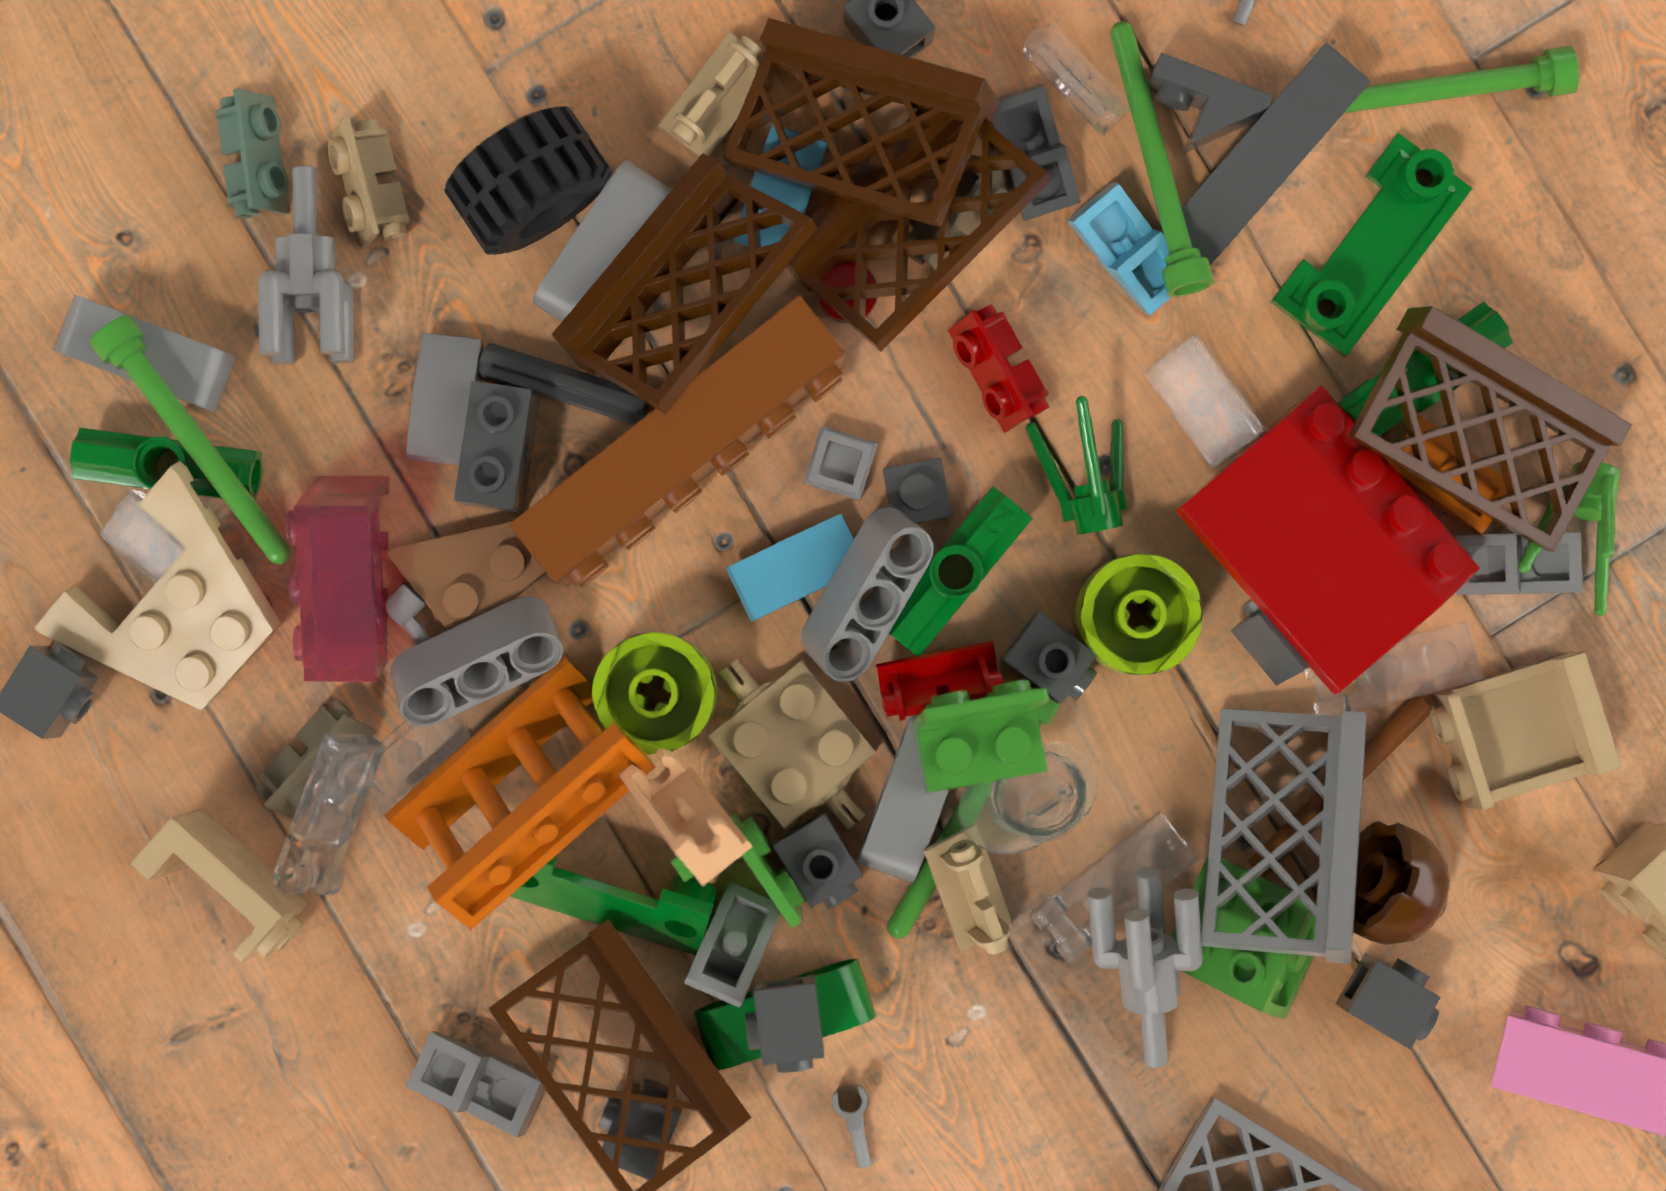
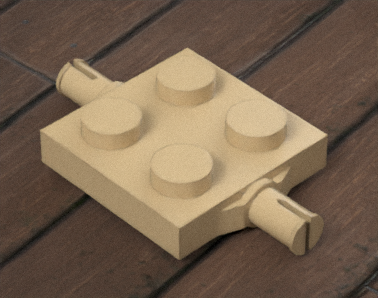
M736 659L729 666L743 682V685L740 684L727 667L718 675L723 678L741 702L738 704L732 717L708 737L783 829L808 809L825 803L843 825L845 831L849 830L855 823L842 809L841 805L846 808L856 822H859L866 814L859 809L843 787L846 786L852 773L876 754V751L802 661L798 662L778 680L759 686L739 662L740 660Z

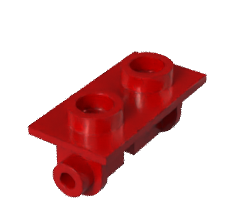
M990 304L979 311H976V309L971 311L947 330L953 340V348L958 360L970 370L982 392V401L985 409L991 417L998 421L1004 433L1010 431L1026 419H1031L1050 408L1045 399L1049 392L1044 387L1031 361L1027 359L1011 367L1007 360V357L1020 351L1023 347L1010 326L1004 311L997 313L993 304Z
M993 641L876 664L883 711L886 717L898 715L899 721L906 720L908 716L920 714L926 709L925 705L932 703V697L968 691L970 701L984 699L986 694L993 692L992 687L1003 684L1001 672L997 670Z

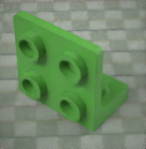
M1029 680L994 686L992 687L993 692L986 694L984 699L970 701L968 691L932 697V703L925 705L926 709L913 722L926 794L1047 772L1048 768L1036 712L1049 701L1047 688L1031 690Z
M736 811L733 812L729 817L752 845V848L744 853L742 857L790 927H795L802 922V908L800 905L805 902L802 892L786 866L776 871L765 854L771 851L769 848L771 843L754 818L751 816L743 822ZM675 854L671 863L685 882L694 875Z
M1208 857L1192 888L1198 892L1201 937ZM1222 858L1221 863L1236 880H1239L1248 872V870ZM1221 875L1219 895L1230 887ZM1258 876L1244 888L1265 913L1292 892L1261 876ZM1236 894L1218 909L1216 932L1241 934L1259 918L1241 897ZM1299 899L1273 920L1287 938L1314 940L1316 918ZM1175 925L1170 937H1172L1177 942ZM1266 926L1256 934L1275 937ZM1202 946V965L1197 970L1182 972L1262 1013L1286 1019L1315 956Z

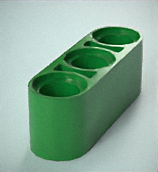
M857 958L840 961L787 978L815 976L823 1037L857 1027L873 1020L877 1016L859 959ZM754 990L747 991L740 1008L720 1000L693 1012L706 1054L718 1071L762 1058L761 1049L749 1050L745 1013L756 1012Z

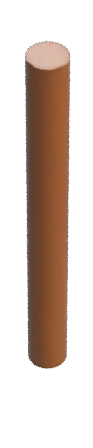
M1415 695L1365 745L1363 781L1430 716L1432 708L1420 696ZM1316 793L1294 817L1303 826L1323 811L1324 799ZM1287 822L1263 846L1271 853L1295 834L1296 831ZM1299 844L1292 848L1277 862H1282ZM1256 852L1248 860V863L1254 867L1263 858ZM1269 867L1261 876L1265 878L1273 869Z

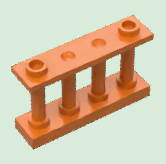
M566 656L384 814L391 825L422 850L429 844L432 845L446 870L429 884L427 889L439 906L470 930L630 791L619 777L620 773L629 766L634 765L647 776L656 768L648 755L615 723H612L606 730H601L585 708L593 701V683ZM568 724L584 749L557 772L540 747ZM522 764L538 789L514 811L510 812L495 786ZM477 804L492 830L465 853L449 827Z

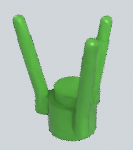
M1580 462L1573 465L1571 474L1575 473ZM1601 463L1574 514V517L1582 520L1597 521L1594 612L1598 616H1603L1607 611L1609 561L1614 555L1615 505L1621 478L1620 470L1606 463ZM1568 485L1562 486L1563 494ZM1551 501L1537 526L1543 532L1554 513ZM1529 542L1518 565V570L1521 573H1527L1542 548Z

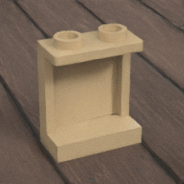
M1567 652L1432 694L1436 708L1430 711L1431 722L1438 740L1442 744L1448 743L1454 765L1448 768L1450 783L1458 800H1466L1469 808L1477 810L1489 809L1494 807V802L1584 774L1601 775L1622 768L1585 652Z
M204 810L171 817L130 863L147 880L181 870L186 864L254 925V930L233 953L241 962L257 954L267 958L275 949L280 951L304 925L297 917L306 908L308 903Z

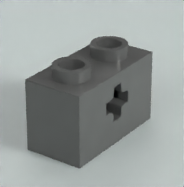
M471 381L454 501L468 506L523 513L540 397L532 389Z

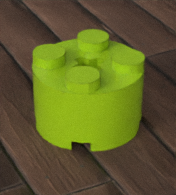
M1132 554L1103 564L1086 579L1077 596L1073 620L1080 642L1096 656L1095 661L1100 665L1122 674L1149 675L1176 666L1192 651L1201 633V599L1193 579L1175 562L1162 556ZM1146 602L1149 607L1145 611L1144 616L1150 623L1147 627L1138 625L1130 628L1126 623L1130 617L1128 610L1125 609L1128 603L1136 605Z
M658 632L642 633L620 642L605 655L594 676L592 699L597 716L605 730L612 723H615L646 754H656V751L659 749L669 751L679 749L693 741L703 732L715 711L717 681L708 659L689 641L671 634ZM657 676L665 679L664 689L671 692V699L669 702H660L655 709H651L647 706L649 697L641 693V686L643 683H654Z

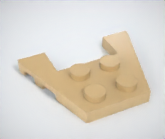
M179 461L170 466L138 504L185 547V550L120 625L74 585L63 592L34 626V629L56 642L202 711L215 699L282 623L242 557L236 560L218 530L222 524L211 506L204 507L190 484L194 480L188 468Z

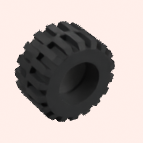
M557 106L525 115L481 142L457 165L448 178L444 191L484 252L488 255H497L529 246L569 222L600 194L612 172L610 166L573 111L567 106Z

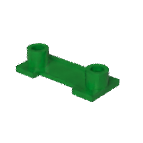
M1397 133L1365 175L1367 179L1381 188L1320 271L1303 259L1270 302L1341 356L1346 357L1473 188L1453 174L1452 163L1444 153L1436 149L1421 150ZM1418 171H1425L1429 174V185L1422 186L1416 180L1415 176ZM1321 300H1327L1332 304L1333 312L1331 315L1324 316L1319 312L1318 304Z
M557 854L509 896L598 925L609 919L617 931L696 956L704 939L718 894L717 889L709 882L702 885L695 876L684 882L681 876L677 875L671 880L668 890L662 889L658 900L555 867Z

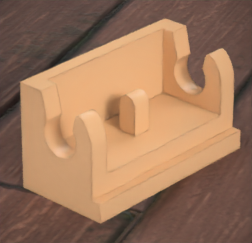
M659 749L656 751L657 757L662 765L665 766L659 776L648 779L642 770L631 765L620 773L619 777L673 851L698 881L705 885L751 849L752 845L693 768L690 766L688 769H685L671 751Z

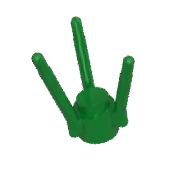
M1079 396L1076 399V407L1089 484L1073 487L1075 499H1072L1037 425L1030 422L1025 427L1034 451L1059 501L1063 522L1074 520L1077 535L1123 526L1121 510L1128 509L1124 494L1123 422L1120 419H1115L1112 422L1109 485V480L1102 481L1092 419L1090 417L1088 400L1085 396Z

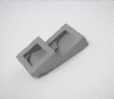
M422 333L406 450L408 460L459 465L471 381L478 382L479 379L478 365L483 352L482 339Z
M1581 532L1564 533L1554 552L1541 549L1527 573H1521L1518 570V565L1530 541L1518 534L1455 536L1456 541L1480 567L1457 591V595L1583 593Z
M436 1031L430 1032L406 1086L456 1113L467 1111L515 1137L526 1134L545 1091L533 1072Z

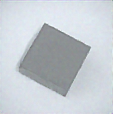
M821 426L803 483L860 501L878 443Z

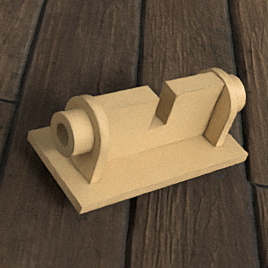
M729 32L658 126L698 157L702 153L710 157L737 121L763 57L760 55L761 48L748 37L742 36L739 39Z
M350 117L343 118L332 134V139L328 141V155L334 174H342L347 193V197L343 198V214L347 228L350 232H357L360 247L363 249L369 246L379 234V231H382L384 240H393L406 236L405 225L410 222L400 182L378 184L376 179L378 175L391 174L396 171L387 130L380 128L378 119H366L355 124L356 131L353 132Z
M973 824L923 849L959 950L964 952L978 945L985 948L988 954H999L1009 947L1008 939L1011 936L1010 927L1013 926L978 825Z

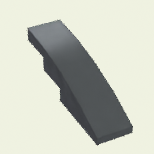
M1327 42L1182 207L1192 248H1198L1201 257L1208 258L1210 265L1371 83L1367 76Z

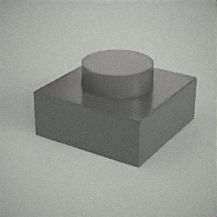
M941 458L884 468L882 470L889 507L900 510L915 524L952 517Z

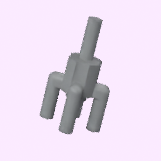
M295 166L292 168L293 234L276 238V270H266L258 278L259 354L271 356V364H294V313H320V353L329 354L330 362L353 363V288L348 281L343 279L342 274L336 270V239L330 236L318 235L317 168L312 166Z
M1145 867L1136 872L1139 909H1133L1125 913L1126 938L1123 940H1116L1112 891L1105 887H1097L1089 890L1087 895L1094 962L1102 969H1119L1122 1005L1126 1010L1135 1014L1140 1013L1144 1062L1148 1067L1160 1068L1168 1064L1165 1013L1178 1007L1177 997L1180 995L1179 971L1197 970L1203 962L1198 892L1194 889L1185 888L1174 892L1176 942L1172 937L1165 935L1160 870L1154 867Z

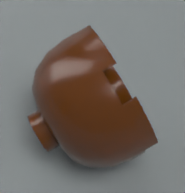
M1380 821L1373 822L1360 832L1353 933L1370 941L1385 945L1409 942L1426 933L1443 915L1447 906L1450 888L1448 865L1430 839L1398 822L1392 825H1386Z

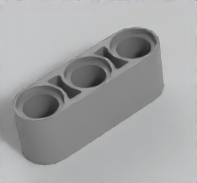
M629 160L622 162L610 177L542 280L534 295L533 304L562 322L672 189Z
M74 294L53 350L132 380L124 368L117 370L112 363L105 364L89 344L91 337L103 326L120 316L128 314ZM130 316L145 335L142 340L147 348L144 353L145 357L178 399L216 412L237 357Z
M891 507L878 509L864 521L804 624L801 633V644L804 651L833 680L841 682L852 681L863 675L868 669L930 564L933 556V542L930 535L900 510ZM903 535L898 546L890 550L893 542ZM873 587L870 595L866 599L860 601L862 595L868 589ZM843 639L841 645L836 650L830 652L834 644Z
M523 596L513 599L405 650L394 659L391 664L390 674L402 718L415 726H431L548 672L561 660L563 647L550 608L544 600L535 596Z
M920 714L910 716L857 859L858 864L912 884L917 877L925 856L923 849L927 848L949 791L926 794L913 722Z

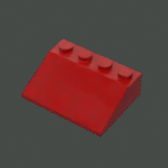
M1321 385L1279 417L1182 504L1176 512L1258 608L1268 616L1332 694L1336 695L1444 605L1480 567L1386 458L1348 437L1355 422Z

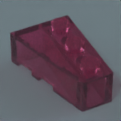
M318 476L294 505V509H289L287 512L286 539L289 546H296L297 568H292L289 592L292 604H300L301 625H296L294 629L293 654L295 661H303L304 681L377 682L387 664L388 613L386 612V601L388 599V588H383L381 551H388L389 532H380L379 499L382 495H389V476Z

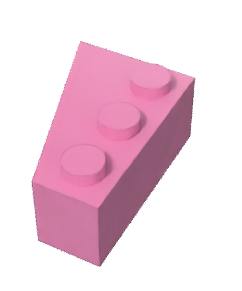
M1524 1005L1522 1015L1510 1012L1491 1087L1666 1136V1043L1647 1039L1646 1046L1624 1041L1621 1040L1623 1032L1585 1022L1584 1030L1560 1025L1561 1015Z

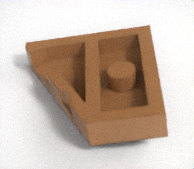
M511 522L394 547L385 553L447 630L517 598L546 574L541 565L510 528L509 524Z

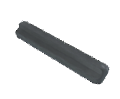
M493 343L487 344L479 360L478 374L484 378L512 387L532 389L537 395L632 425L637 424L647 416L650 410V404L610 380Z

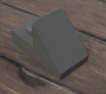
M1162 52L1148 79L1150 91L1157 93L1155 98L1163 105L1181 111H1188L1190 106L1199 109L1183 151L1185 153L1258 121L1269 108L1273 98L1272 95Z

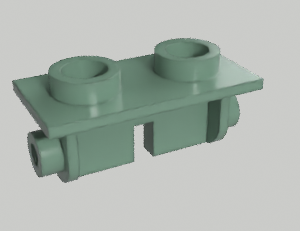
M239 88L233 89L234 96L221 98V109L215 112L216 119H218L222 154L228 156L241 154V162L223 166L228 198L227 206L234 208L235 218L259 216L258 210L283 215L289 214L286 194L288 178L283 168L279 139L281 123L275 108L274 97Z

